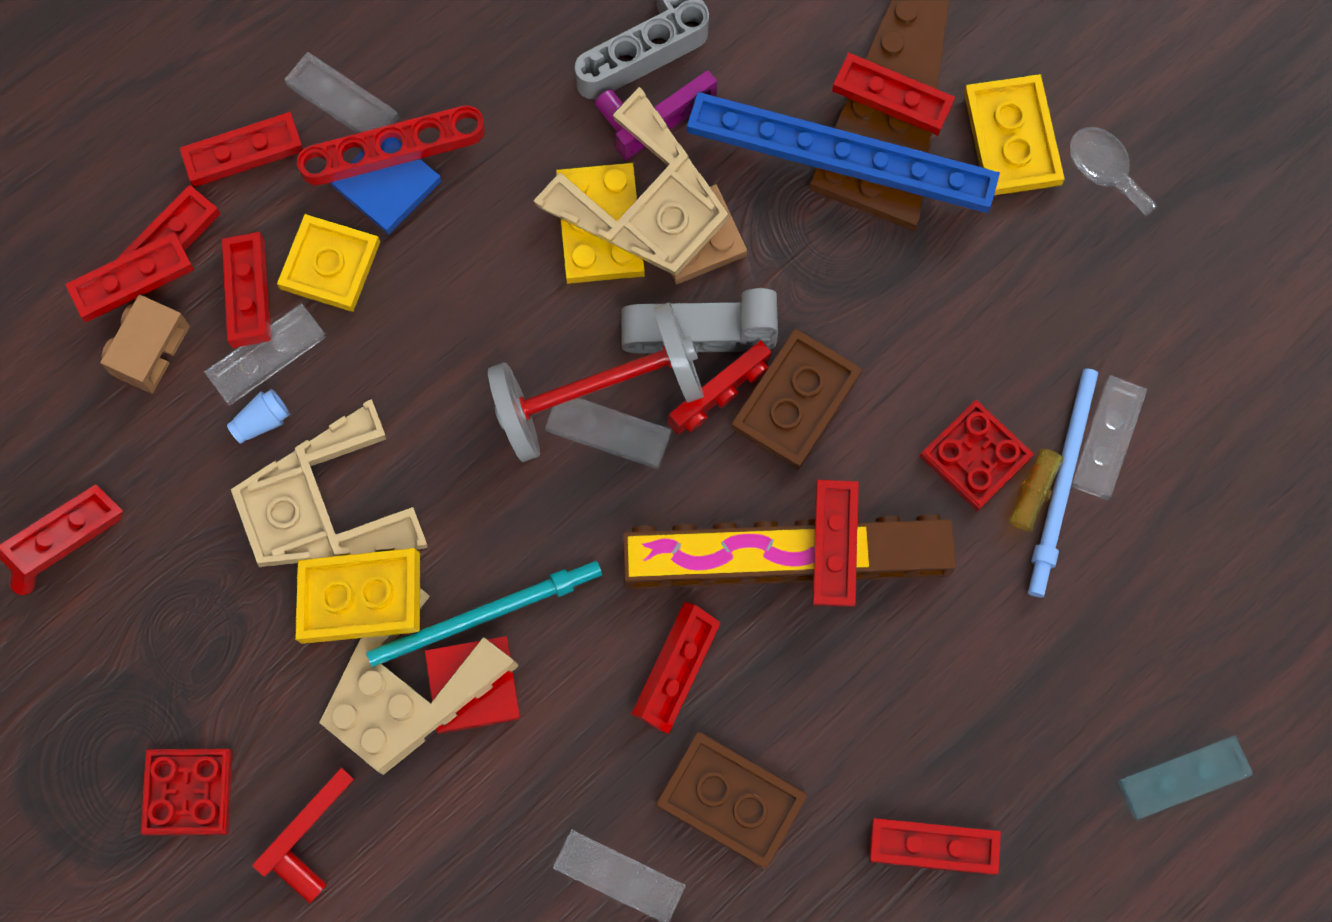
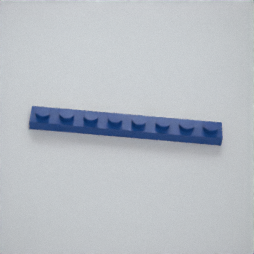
M700 92L697 93L687 125V133L984 213H989L1000 174L997 171Z

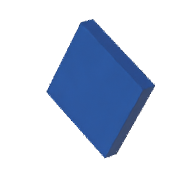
M391 137L382 143L381 150L392 154L401 149L402 143L395 137ZM362 150L350 163L360 162L364 157V151ZM421 159L331 182V185L389 235L442 180L439 174Z

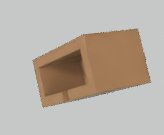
M139 294L134 304L128 305L121 317V327L116 336L109 339L105 344L100 364L111 376L153 394L170 364L167 360L160 358L162 352L174 356L190 325L180 312Z

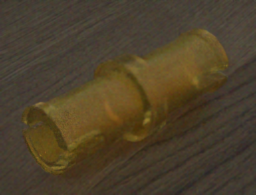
M1041 448L1039 450L1038 457L1028 479H1023L1019 487L1022 492L1011 517L1008 519L1009 524L1020 530L1032 532L1044 501H1049L1053 493L1050 487L1060 465L1063 463L1064 458L1061 455L1048 449L1043 450Z

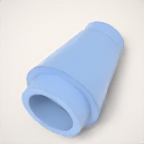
M270 389L266 393L260 391L227 424V427L233 437L242 444L246 440H250L283 425V420L290 416V413L274 390Z

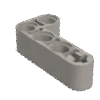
M656 0L659 15L581 54L575 62V79L578 92L587 99H597L603 92L607 90L615 91L702 46L708 38L709 11L703 0ZM691 21L699 23L700 25L696 27H688L684 24ZM662 38L667 42L663 44H654L651 41L653 39ZM623 55L633 57L631 61L627 62L618 60Z
M760 288L747 290L741 294L740 303L671 304L684 337L691 336L696 352H747L760 340L769 350L776 346L778 311L777 293L773 290ZM633 304L621 309L622 350L630 353H655L663 350L662 346L664 343L653 309L662 304Z

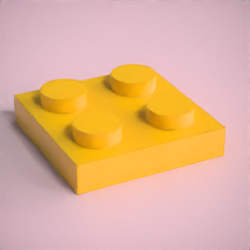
M305 214L277 285L280 290L354 312L380 244L379 237Z

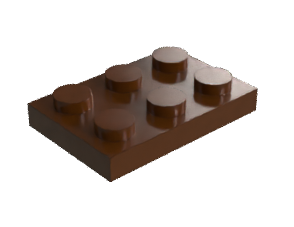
M795 328L732 422L731 429L799 470L859 379L863 369Z
M697 732L659 798L656 807L762 869L767 870L808 794L704 734Z

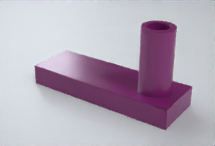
M709 70L654 107L667 124L669 130L690 117L698 92L717 97V80ZM613 90L603 92L594 104L616 130V150L627 161L643 150L645 146L615 121L613 114L623 105V102Z

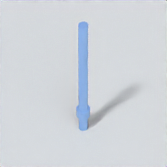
M1083 369L1041 541L1034 548L1031 562L1035 565L1028 589V594L1034 597H1044L1050 570L1056 567L1059 554L1056 545L1098 377V372L1093 369Z

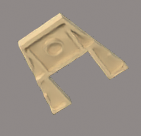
M638 87L613 114V117L618 124L668 165L661 175L618 221H615L561 173L535 198L534 203L538 208L677 276L728 221L729 215L705 179L692 164L685 150L672 135L658 111L654 109L644 91Z
M372 399L363 403V407L348 417L343 416L329 425L328 430L311 441L306 440L295 447L294 452L277 463L276 461L272 462L231 489L259 567L298 563V560L415 548L416 550L428 548L413 507L337 535L334 532L310 466L386 440Z
M421 588L420 608L430 597ZM400 634L361 638L319 723L376 771L384 775L426 741L424 738L441 724H448L458 716L456 714L458 710L473 698L479 699L493 687L491 685L508 670L510 672L514 671L519 665L483 637L432 703H430L384 665L379 664L371 667L366 655L367 651L395 641Z

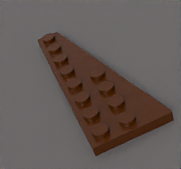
M891 0L866 56V60L937 89L950 0ZM849 98L847 99L835 129L926 153L929 152L930 132ZM820 168L816 169L809 187L811 191L912 231H915L922 203L921 195Z

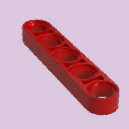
M469 105L460 106L311 145L299 153L297 167L303 180L308 184L323 185L471 146L478 143L484 136L485 125L483 116L475 107ZM463 118H472L478 123L477 128L468 134L459 132L456 126ZM430 127L437 129L440 132L437 141L426 144L419 140V134L423 129ZM391 137L400 139L402 147L398 152L389 154L381 150V145L386 139ZM358 147L365 153L360 162L351 164L343 160L344 153L348 149ZM314 157H320L326 160L325 169L316 174L306 171L305 166L307 162Z

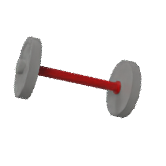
M670 302L653 308L664 343L662 346L663 350L525 400L521 388L507 363L503 362L488 368V378L495 402L497 419L501 428L505 430L517 457L522 462L540 456V446L531 417L532 414L669 365L670 369L673 368L687 403L704 397L693 360L698 359L691 336L684 337Z

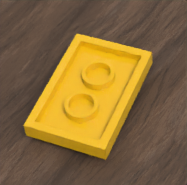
M1041 74L966 85L963 93L979 166L1000 172L994 195L1061 186L1065 178Z
M633 163L556 170L557 175L559 173L563 174L615 221H618L637 200ZM561 219L567 284L645 276L643 259Z
M415 548L298 560L296 640L301 644L420 632V552Z

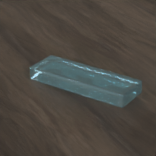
M1235 735L1119 780L1118 783L1136 821L1253 775V772Z

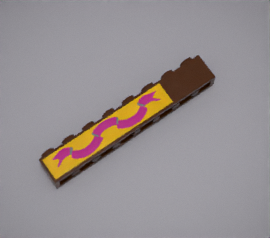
M937 514L920 515L916 517V521H900L898 516L878 517L875 519V523H859L858 519L856 580L951 576L955 570L952 519L941 520L940 515ZM815 519L798 520L794 522V526H778L776 521H760L754 523V527L737 528L736 523L730 522L717 523L713 525V529L697 530V526L693 524L675 525L672 527V531H656V527L653 526L633 527L632 532L623 533L626 589L813 582Z

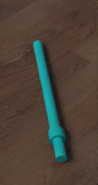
M594 561L568 572L562 569L549 575L550 579L422 629L420 632L412 633L366 652L371 667L377 666L556 594L557 597H561L574 591L573 587L602 576L600 566L597 561Z

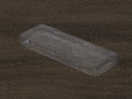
M309 52L304 55L284 79L289 88L356 133L395 124L400 118L398 112Z
M302 303L270 325L271 341L238 347L204 371L229 406L326 338L323 330Z
M1111 375L1107 378L1073 476L1071 487L1106 500L1111 498L1148 390L1147 388Z
M580 398L554 406L545 426L546 432L655 469L660 467L672 434V429Z
M572 829L553 866L554 870L660 922H670L686 887L685 884Z

